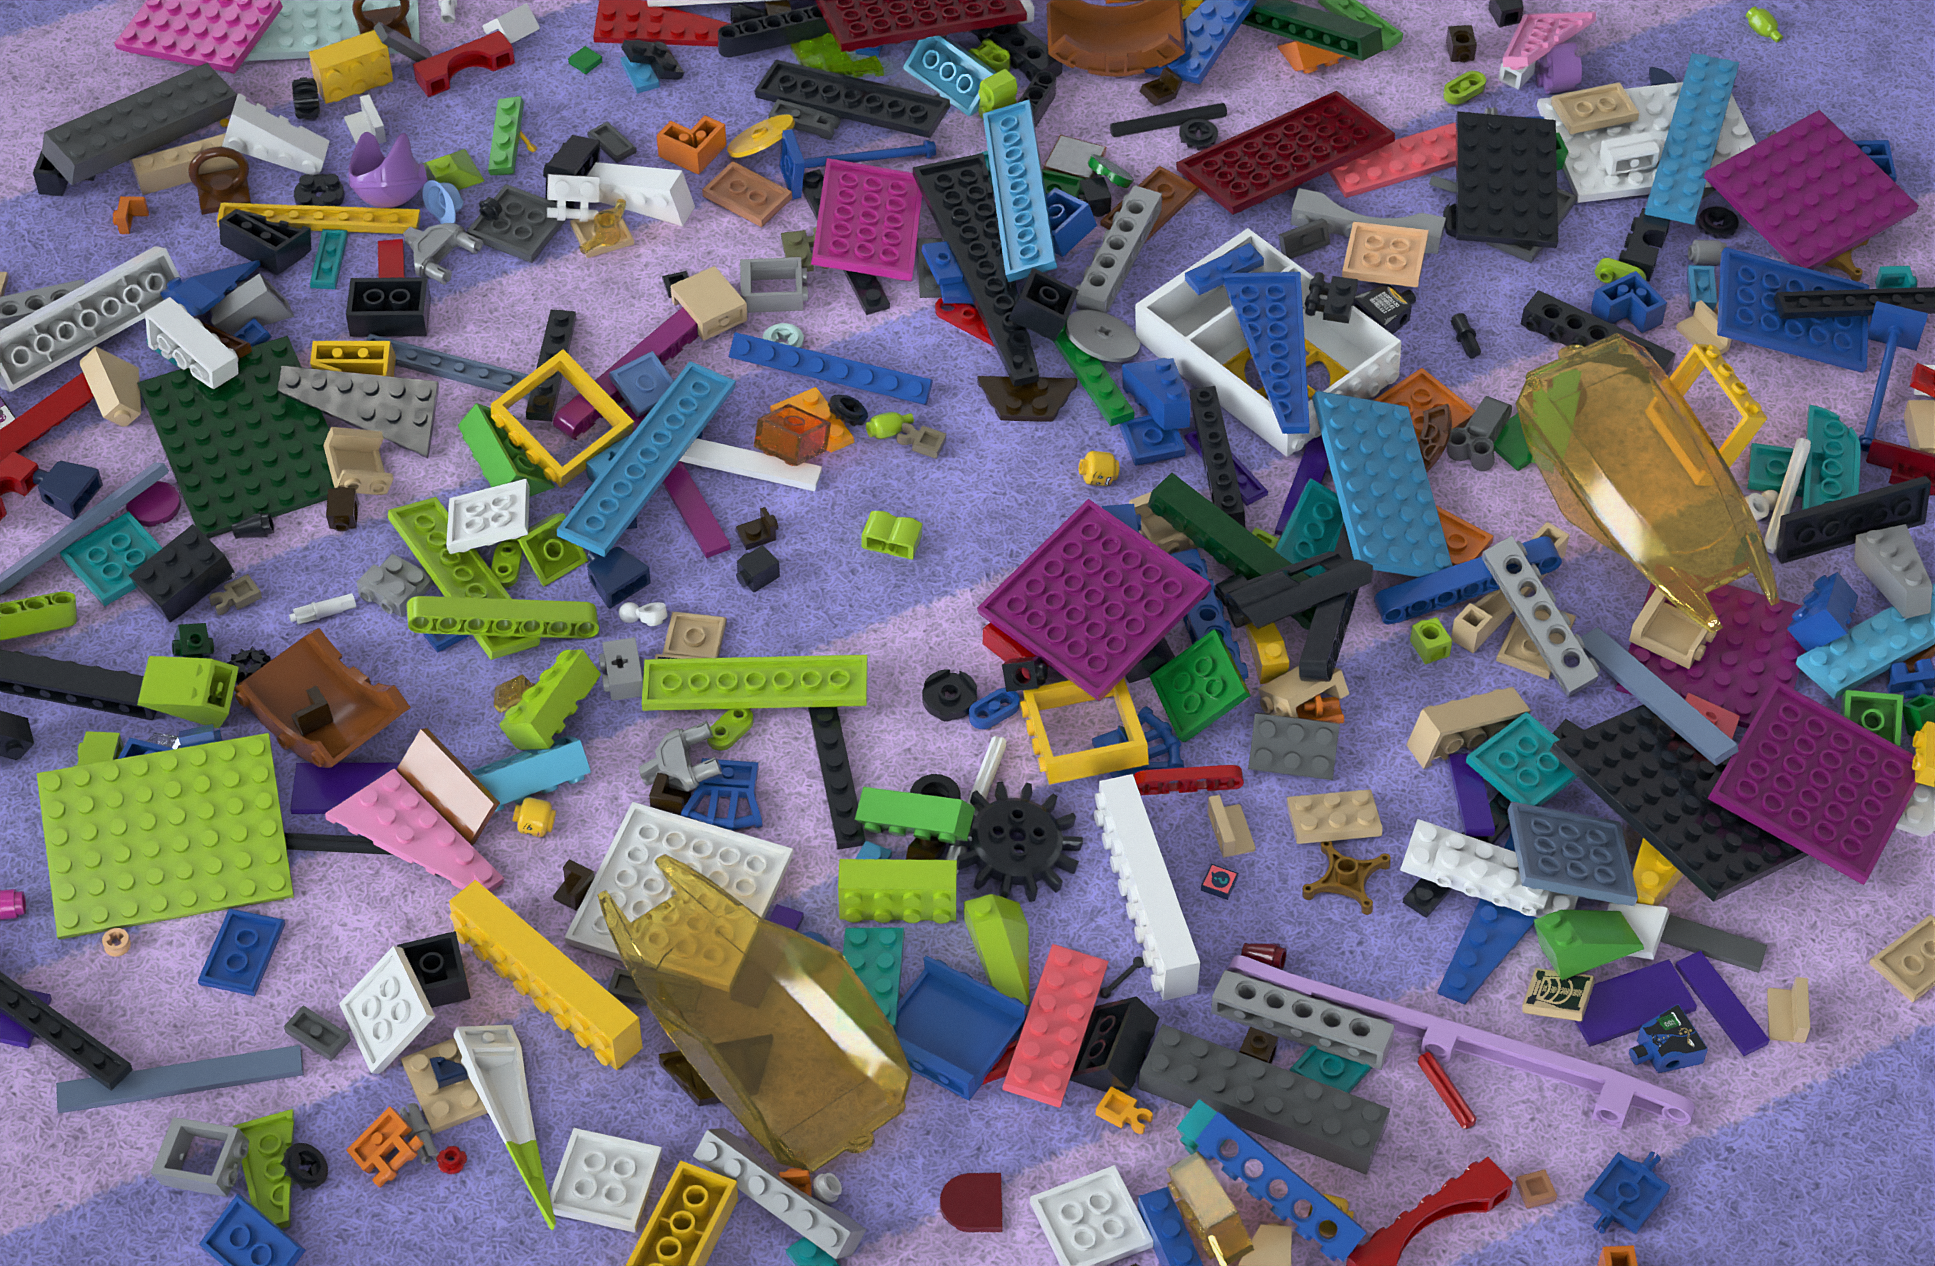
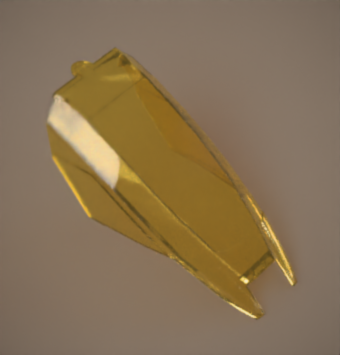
M1616 333L1586 347L1581 345L1563 347L1558 351L1559 359L1527 372L1525 384L1515 404L1527 446L1553 498L1567 521L1607 548L1627 558L1672 604L1711 633L1717 632L1723 627L1705 594L1750 573H1753L1770 605L1774 606L1780 603L1777 584L1766 546L1750 507L1744 498L1745 496L1714 442L1692 411V408L1645 347Z
M666 854L658 857L654 862L677 894L632 922L627 919L607 890L598 894L604 919L619 955L653 1015L691 1066L712 1089L716 1097L778 1163L808 1170L812 1174L844 1151L861 1153L871 1148L875 1142L872 1133L904 1112L906 1107L905 1098L912 1077L911 1069L893 1026L840 951L788 927L762 919L711 879Z

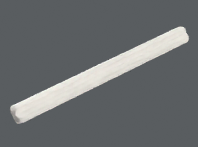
M994 736L991 739L967 802L971 806L970 799L972 792L975 790L985 799L987 798L1006 748V739L1003 737ZM975 809L974 815L977 816L979 812ZM950 846L945 860H957V856L966 853L968 846Z

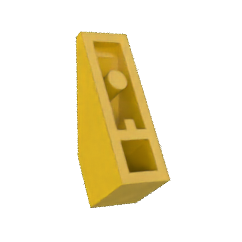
M1253 623L1245 625L1259 683L1267 684L1288 672L1289 659L1284 640L1275 623L1257 629Z

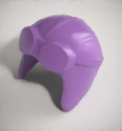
M364 132L360 136L348 167L350 187L353 188L354 192L362 200L377 208H395L411 200L419 189L424 187V184L427 182V175L424 165L418 164L412 155L408 136L405 133H401L386 158L382 154L379 143L373 134Z

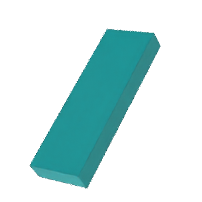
M322 229L310 280V288L336 289L348 238L347 230Z

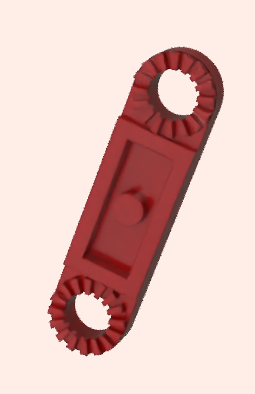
M942 297L936 301L935 313L939 318L995 347L977 309L966 303H943ZM945 305L954 307L951 311H944L941 308Z

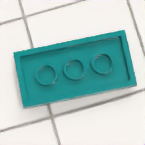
M1310 478L1274 550L1292 564L1329 551L1334 552L1344 522L1337 494ZM1318 565L1303 571V573L1312 578L1324 573L1326 569Z
M845 928L836 1017L837 1032H867L873 1023L889 1032L897 1031L905 939L904 928Z

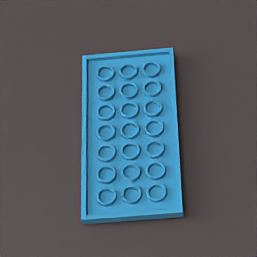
M1316 391L1312 396L1354 560L1358 559L1373 565V570L1422 577L1452 567L1409 408L1407 406Z

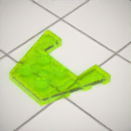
M832 33L791 44V50L800 65L842 75H853L855 78L863 77V74L875 73V77L884 76V68L876 55L852 62L846 51H840Z

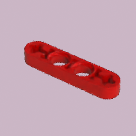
M1237 765L1143 770L1133 775L1140 796L1170 794L1169 791H1179V793L1198 792L1197 789H1207V791L1233 790L1241 788L1244 784L1242 769Z

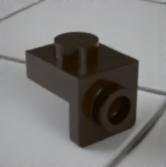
M1169 67L1163 68L1159 79L1142 84L1140 93L1154 106H1158L1177 97L1182 79Z
M931 836L930 840L915 838L908 845L905 860H938L945 851L946 842L938 840V837Z

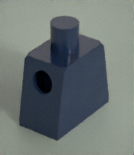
M58 461L49 472L37 469L33 475V483L38 485L42 501L73 520L76 519L103 486L99 469L66 461Z
M621 547L612 548L605 557L589 551L587 559L590 561L587 565L589 581L609 609L651 583L649 567Z

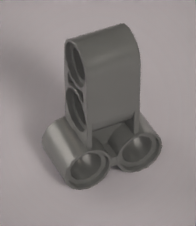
M1485 396L1465 428L1451 429L1447 443L1448 456L1455 461L1471 459V465L1477 471L1491 469L1495 463L1494 442L1511 416L1512 405Z

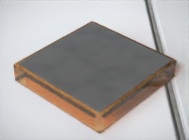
M1060 135L1043 169L1084 178L1085 180L1092 179L1096 172L1088 166L1087 162L1091 154L1104 157L1106 147Z

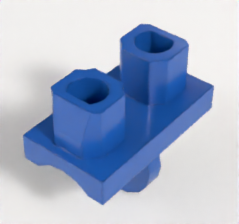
M1931 659L1917 661L1914 664L1916 673H1909L1904 662L1892 664L1889 668L1890 682L1886 686L1888 693L1904 692L1905 699L1915 698L1921 694L1932 696V688L1935 687V667Z

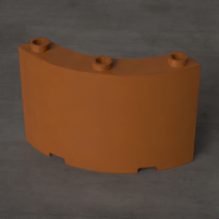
M1051 0L1046 4L1048 54L1073 69L1078 67L1088 70L1089 74L1100 76H1131L1145 73L1146 69L1159 66V68L1165 66L1185 53L1182 5L1179 0H1144L1131 5L1115 7L1094 5L1082 0Z
M320 628L306 634L234 687L236 692L235 698L238 703L244 708H249L256 718L276 736L277 742L284 750L290 748L306 761L318 767L326 768L333 767L411 708L395 685H384L381 683H377L375 686L371 685L369 677L353 666L349 669L340 661L342 654L334 647ZM317 686L328 702L333 722L303 736L293 722L291 715L311 705L306 690Z

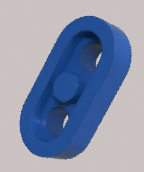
M1000 688L973 703L969 708V721L971 725L977 729H989L1014 715L1019 710V694L1016 691L1006 692V688ZM1002 703H1009L1010 705H1008V706H1002L1001 704H1002Z

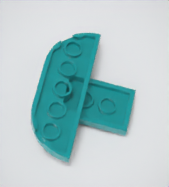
M1809 405L1807 411L1806 439L1811 441V447L1795 496L1802 497V510L1858 495L1861 448L1856 432L1852 427L1848 428L1839 420L1840 416L1836 413L1814 405ZM1752 443L1747 489L1759 491L1774 490L1780 493L1794 449Z

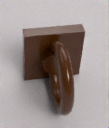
M365 0L353 1L352 12L356 19L359 34L374 30L376 24L381 22L412 40L406 20V15L410 8V0H399L400 6L362 11V5Z
M212 147L201 151L192 159L188 174L191 182L197 187L202 215L219 212L221 203L251 204L247 181L249 164L240 152L228 147ZM214 157L230 158L239 166L236 169L200 175L198 172L203 162Z

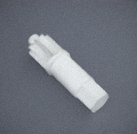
M351 593L317 603L312 602L309 605L293 609L294 613L289 614L291 622L296 621L297 625L313 620L319 621L321 618L356 608L355 599Z

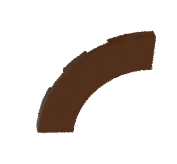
M1449 404L1423 411L1424 424L1418 444L1426 473L1439 460L1449 441L1452 427V415Z

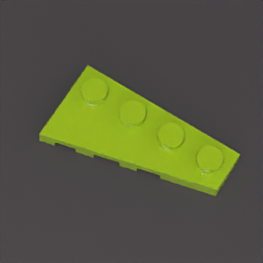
M293 1109L233 1125V1127L239 1128L250 1141L248 1153L241 1163L251 1203L281 1229L289 1227L291 1224L292 1179L290 1176H284L286 1169L281 1165V1162L284 1159L283 1153L294 1144L295 1114Z

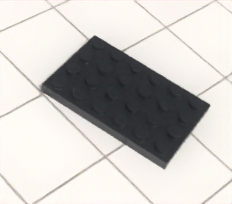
M1457 111L1456 240L1557 248L1556 120Z

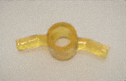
M617 200L614 212L606 210L595 215L596 235L579 246L582 254L585 255L600 244L612 246L620 241L619 221L622 219L625 211V200Z

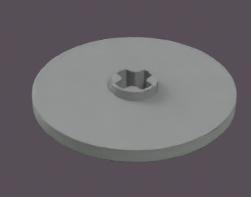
M1080 310L1072 313L1066 322L1065 329L1069 339L1079 349L1095 358L1109 362H1126L1137 355L1140 342L1135 332L1126 323L1110 314L1096 310Z

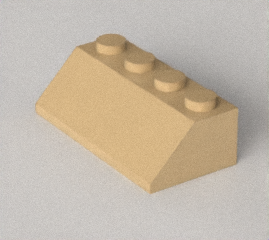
M225 134L131 159L130 164L142 195L191 182L188 169L192 159L205 149L222 147ZM214 157L203 162L198 172L200 175L236 169L239 166L230 158Z

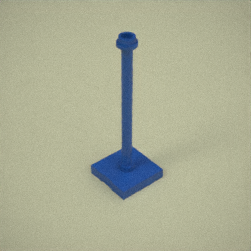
M790 129L783 130L779 167L787 189L792 191L791 200L802 196L804 169L826 166L827 158L853 163L926 155V158L929 159L932 156H936V145L934 141L924 140L923 145L803 159L794 132Z
M1876 301L1868 327V339L1885 343L1886 348L1865 432L1858 437L1861 451L1869 452L1872 440L1876 439L1874 436L1896 348L1898 346L1917 351L1928 313Z

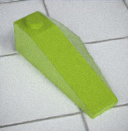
M994 894L964 901V921L989 985L1010 998L1019 999L1028 1007L1029 926L1020 903Z

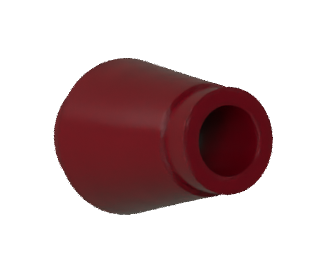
M1244 943L1241 956L1283 970L1287 950L1280 947V944Z

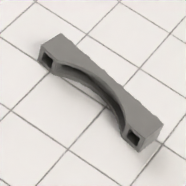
M1298 188L1292 207L1290 225L1300 227L1322 218L1327 221L1329 234L1344 235L1350 238L1353 222L1429 230L1425 254H1438L1446 217L1426 213H1418L1400 218L1368 217L1342 208L1331 201L1324 193Z
M725 1128L707 1130L693 1157L717 1174L736 1180L739 1190L835 1259L851 1256L867 1230L843 1212L810 1197L783 1180L760 1161L748 1144Z

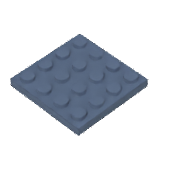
M1517 802L1510 803L1508 815L1522 886L1615 904L1635 905L1638 895L1621 822Z

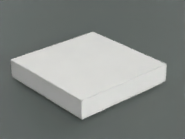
M1610 902L1607 911H1620L1644 946L1643 950L1627 956L1654 960L1669 916L1668 908L1639 903L1629 906Z

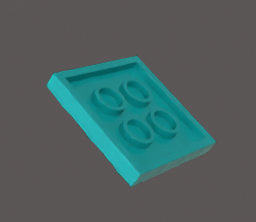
M128 511L66 547L59 554L65 564L105 607L136 589L129 575L160 551L162 547Z
M1528 712L1522 714L1470 753L1466 759V763L1511 802L1538 807L1578 778L1550 752L1553 743L1559 741V739Z

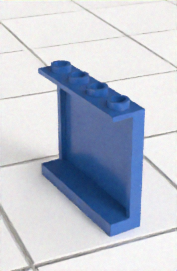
M926 955L923 958L924 970L899 1001L897 1031L889 1032L873 1023L867 1031L868 1047L970 1101L982 1085L985 1077L992 1071L993 1066L1005 1054L1007 1047L1010 1043L1014 1042L1022 1031L1027 1018V1007L1019 999L1010 998L1000 993L995 987L984 985L974 980L969 974L950 968L942 960H935Z

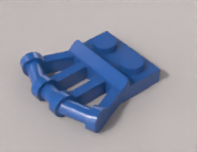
M1145 706L1137 715L1140 724L1143 725L1146 722L1154 728L1144 732L1146 741L1150 742L1158 738H1162L1164 741L1162 744L1148 748V759L1169 752V760L1149 762V765L1109 773L1112 778L1130 774L1134 775L1143 770L1184 768V761L1180 758L1181 742L1178 737L1172 735L1170 724L1160 720L1153 714L1152 709ZM1120 725L1116 730L1092 738L1094 748L1129 742L1125 728Z
M702 758L701 763L704 762V761H707V760H709V759H708V758ZM717 759L722 769V774L699 782L700 785L697 786V789L684 806L680 815L731 831L755 826V828L763 827L761 814L755 798L759 771L758 762ZM705 795L711 796L707 816L695 811ZM719 796L731 797L727 818L716 817ZM739 798H747L752 815L736 818Z

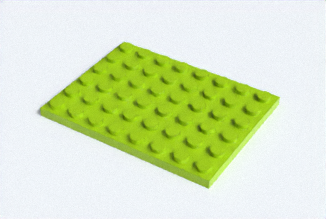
M269 733L36 773L56 932L59 940L104 932L113 928H127L294 897Z

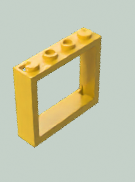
M1694 344L1644 412L1694 484L1701 487H1711L1718 484L1768 419L1761 410V405L1749 394L1747 386L1738 379L1732 366L1726 363L1721 356L1720 350L1712 344ZM1705 367L1708 368L1743 416L1742 420L1709 463L1672 413Z
M564 349L491 403L490 417L495 421V425L498 428L502 427L508 433L510 441L517 447L520 445L525 451L529 461L534 465L538 464L543 469L545 477L548 480L551 479L560 488L587 469V461L611 447L615 442H619L633 433L634 421ZM557 371L613 426L611 430L563 467L507 410Z
M1124 678L1104 698L1114 697L1129 742L1053 757L1039 710L1096 699L1070 680L1043 685L1038 689L1023 690L1024 701L1020 702L1022 717H1028V720H1026L1027 733L1029 737L1034 736L1031 739L1034 755H1040L1037 758L1039 771H1045L1049 785L1149 765L1147 741Z

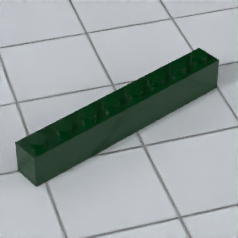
M1257 0L1242 22L1243 25L1360 61H1364L1383 51L1380 27L1289 0Z
M1174 473L1168 475L1152 490L1148 502V507L1152 512L1165 519L1176 531L1185 534L1197 547L1204 549L1219 564L1226 566L1236 576L1242 574L1248 581L1292 565V563ZM1303 572L1291 576V578L1298 582L1310 578ZM1317 605L1291 615V617L1301 627L1310 630Z

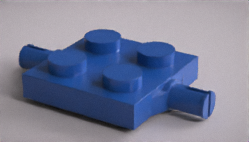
M1651 1151L1642 1163L1630 1160L1620 1152L1614 1156L1585 1193L1583 1199L1602 1213L1593 1225L1596 1231L1600 1228L1599 1233H1605L1606 1229L1614 1221L1634 1234L1638 1233L1668 1194L1671 1185L1658 1178L1652 1171L1661 1160L1658 1154L1654 1157L1655 1152Z

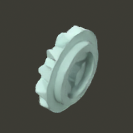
M787 323L775 324L769 327L763 334V339L779 343V338L783 340L788 339L786 345L802 348L804 341L802 331L798 327Z

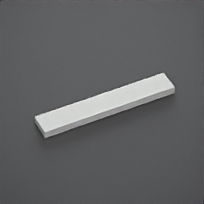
M697 438L679 460L810 491L816 490L822 472V466Z

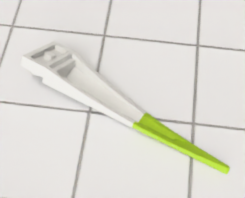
M512 1025L457 1027L453 1036L462 1055L461 1063L467 1071L470 1080L549 1228L553 1231L556 1219L540 1160L527 1091L522 1048Z

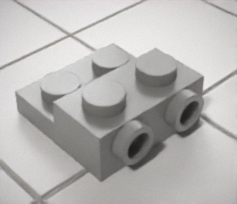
M393 553L380 567L373 564L357 581L358 593L364 601L369 603L373 601L380 605L386 613H395L400 617L407 612L406 604L408 600L415 596H423L434 584V581L426 571Z

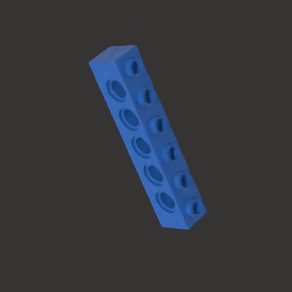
M1197 549L1169 554L1211 583L1212 589L1183 617L1192 644L1216 629L1221 633L1245 682V679H1248L1247 665L1245 662L1241 663L1239 658V645L1237 641L1233 642L1231 625L1229 620L1225 621L1223 617L1224 609L1221 600L1216 599L1213 579H1208L1205 559L1200 558Z
M1220 1110L1196 1138L1195 1142L1199 1144L1198 1152L1210 1161L1214 1157L1224 1165L1221 1170L1234 1181L1239 1177L1247 1183L1248 1187L1245 1190L1259 1201L1263 1197L1273 1205L1270 1210L1283 1221L1289 1218L1298 1226L1295 1228V1231L1309 1242L1312 1238L1322 1245L1320 1251L1333 1262L1337 1258L1344 1262L1367 1233L1366 1229ZM1226 1139L1234 1140L1238 1144L1237 1155L1233 1157L1225 1156L1221 1151L1222 1142ZM1251 1159L1260 1161L1263 1165L1262 1174L1258 1177L1248 1175L1245 1170L1247 1161ZM1276 1179L1283 1180L1288 1186L1287 1194L1282 1197H1276L1270 1191V1184ZM1297 1201H1309L1313 1208L1312 1213L1307 1217L1297 1215L1294 1209ZM1322 1221H1333L1337 1225V1233L1332 1237L1323 1236L1319 1231V1225Z

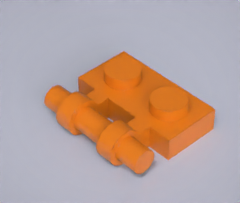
M389 1106L346 1151L363 1171L370 1173L375 1167L379 1169L380 1172L372 1181L381 1188L388 1180L392 1181L398 1175L397 1171L408 1160L412 1161L418 1155L417 1151L425 1143L418 1135H415L409 1142L404 1139L413 1129L394 1108ZM397 1147L399 1152L387 1162L384 1158Z

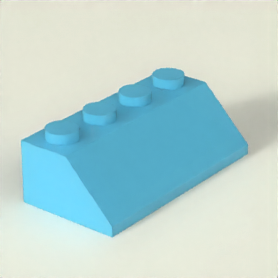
M933 36L919 40L903 66L904 70L938 95L950 99V103L969 117L978 112L981 100L978 94L980 82L997 73L947 36Z
M567 735L553 740L554 743L550 749L526 750L473 769L470 772L500 802L495 810L497 812L504 809V804L508 802L522 803L525 798H532L531 794L541 791L542 794L549 793L558 789L557 784L566 781L569 784H573L585 779L584 775L590 773L591 770L581 740Z

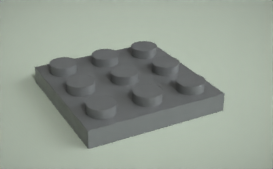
M505 184L493 198L501 205L503 210L498 216L499 219L486 220L480 214L466 233L481 239L483 245L532 263L565 221H557V218L547 217V208H557L556 202Z

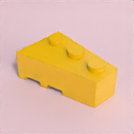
M390 341L312 342L310 359L312 369L394 377L396 354Z
M1644 838L1632 873L1638 895L1636 903L1658 906L1684 875Z

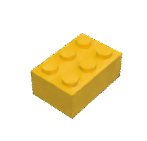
M375 30L309 52L313 78L317 83L318 92L325 104L338 102L345 97L361 94L366 90L385 86L393 81L388 46L381 42Z

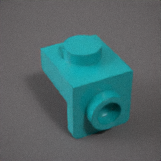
M1880 266L1875 284L1877 289L1917 288V278L1913 276L1910 266Z

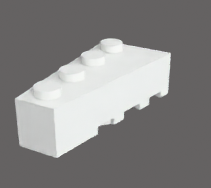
M238 93L222 147L232 148L240 153L305 174H320L329 140L302 126L297 128L291 125L288 121L289 119L281 115L276 117L266 112V107L258 103L253 105L245 101V96Z
M596 162L587 175L600 177L598 201L682 227L695 208L681 170Z
M169 297L145 311L148 347L153 350L161 349L163 357L166 359L173 357L177 361V365L183 370L190 368L195 378L212 389L217 388L238 374L239 359L235 351L231 348L228 349L222 344L219 337L214 333L211 334L204 328L202 322L197 318L194 319L182 304H177Z

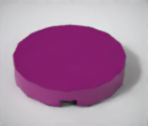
M161 481L155 482L126 504L127 512L129 511L142 526L147 527L171 521L178 514L181 507L180 496L175 487Z

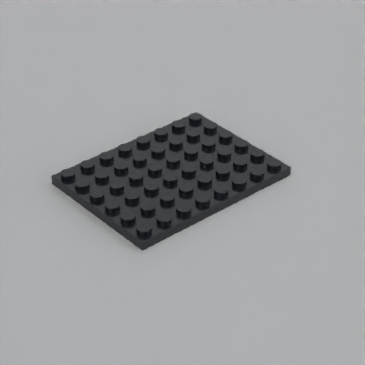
M1644 704L1556 741L1550 749V752L1713 902L1808 856L1805 852L1709 800L1710 793L1731 757L1715 766Z

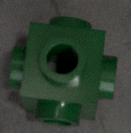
M206 623L178 624L174 636L175 640H172L173 656L209 659L210 654L214 653L213 638H208Z

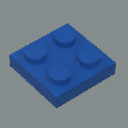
M1151 415L1137 417L1120 423V430L1135 466L1183 457L1186 454V448L1178 428L1164 430L1153 420Z

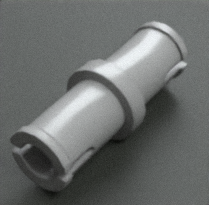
M410 1103L407 1104L409 1112H407L405 1107H402L400 1115L413 1129L407 1135L409 1141L415 1135H418L425 1144L417 1152L421 1163L426 1165L431 1162L429 1156H432L435 1161L439 1152L436 1150L431 1138L432 1130L429 1125L425 1124L418 1104Z

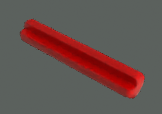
M1431 1052L1420 1055L1418 1057V1065L1461 1128L1468 1129L1474 1126L1477 1117Z

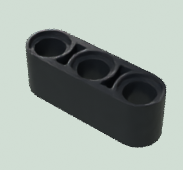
M1051 71L1038 72L1018 101L1019 103L1030 100L1035 128L1056 96V75Z

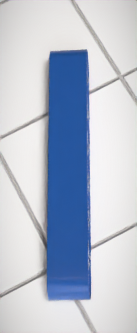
M1543 536L1522 543L1527 551L1526 559L1530 565H1536L1541 575L1556 570L1562 564V559L1550 537ZM1482 557L1383 589L1375 595L1374 602L1383 623L1390 625L1499 590L1500 588L1483 562ZM1517 564L1506 566L1507 571L1511 574H1517L1521 571Z

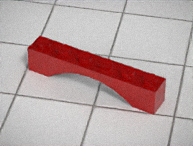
M1486 1157L1479 1163L1477 1161L1471 1163L1457 1179L1454 1177L1450 1178L1436 1194H1428L1422 1198L1415 1209L1410 1212L1408 1210L1402 1212L1391 1226L1378 1229L1372 1235L1371 1240L1364 1245H1356L1347 1257L1346 1266H1397L1403 1250L1411 1239L1425 1227L1440 1219L1456 1214L1489 1212L1510 1196L1513 1182L1489 1157Z

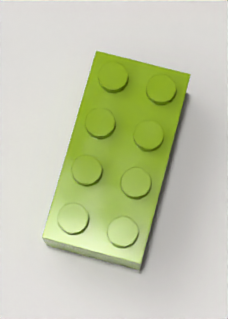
M839 859V920H846L851 923H857L861 920H875L879 923H887L891 920H904L907 923H917L920 920L934 921L939 924L956 921L957 860Z

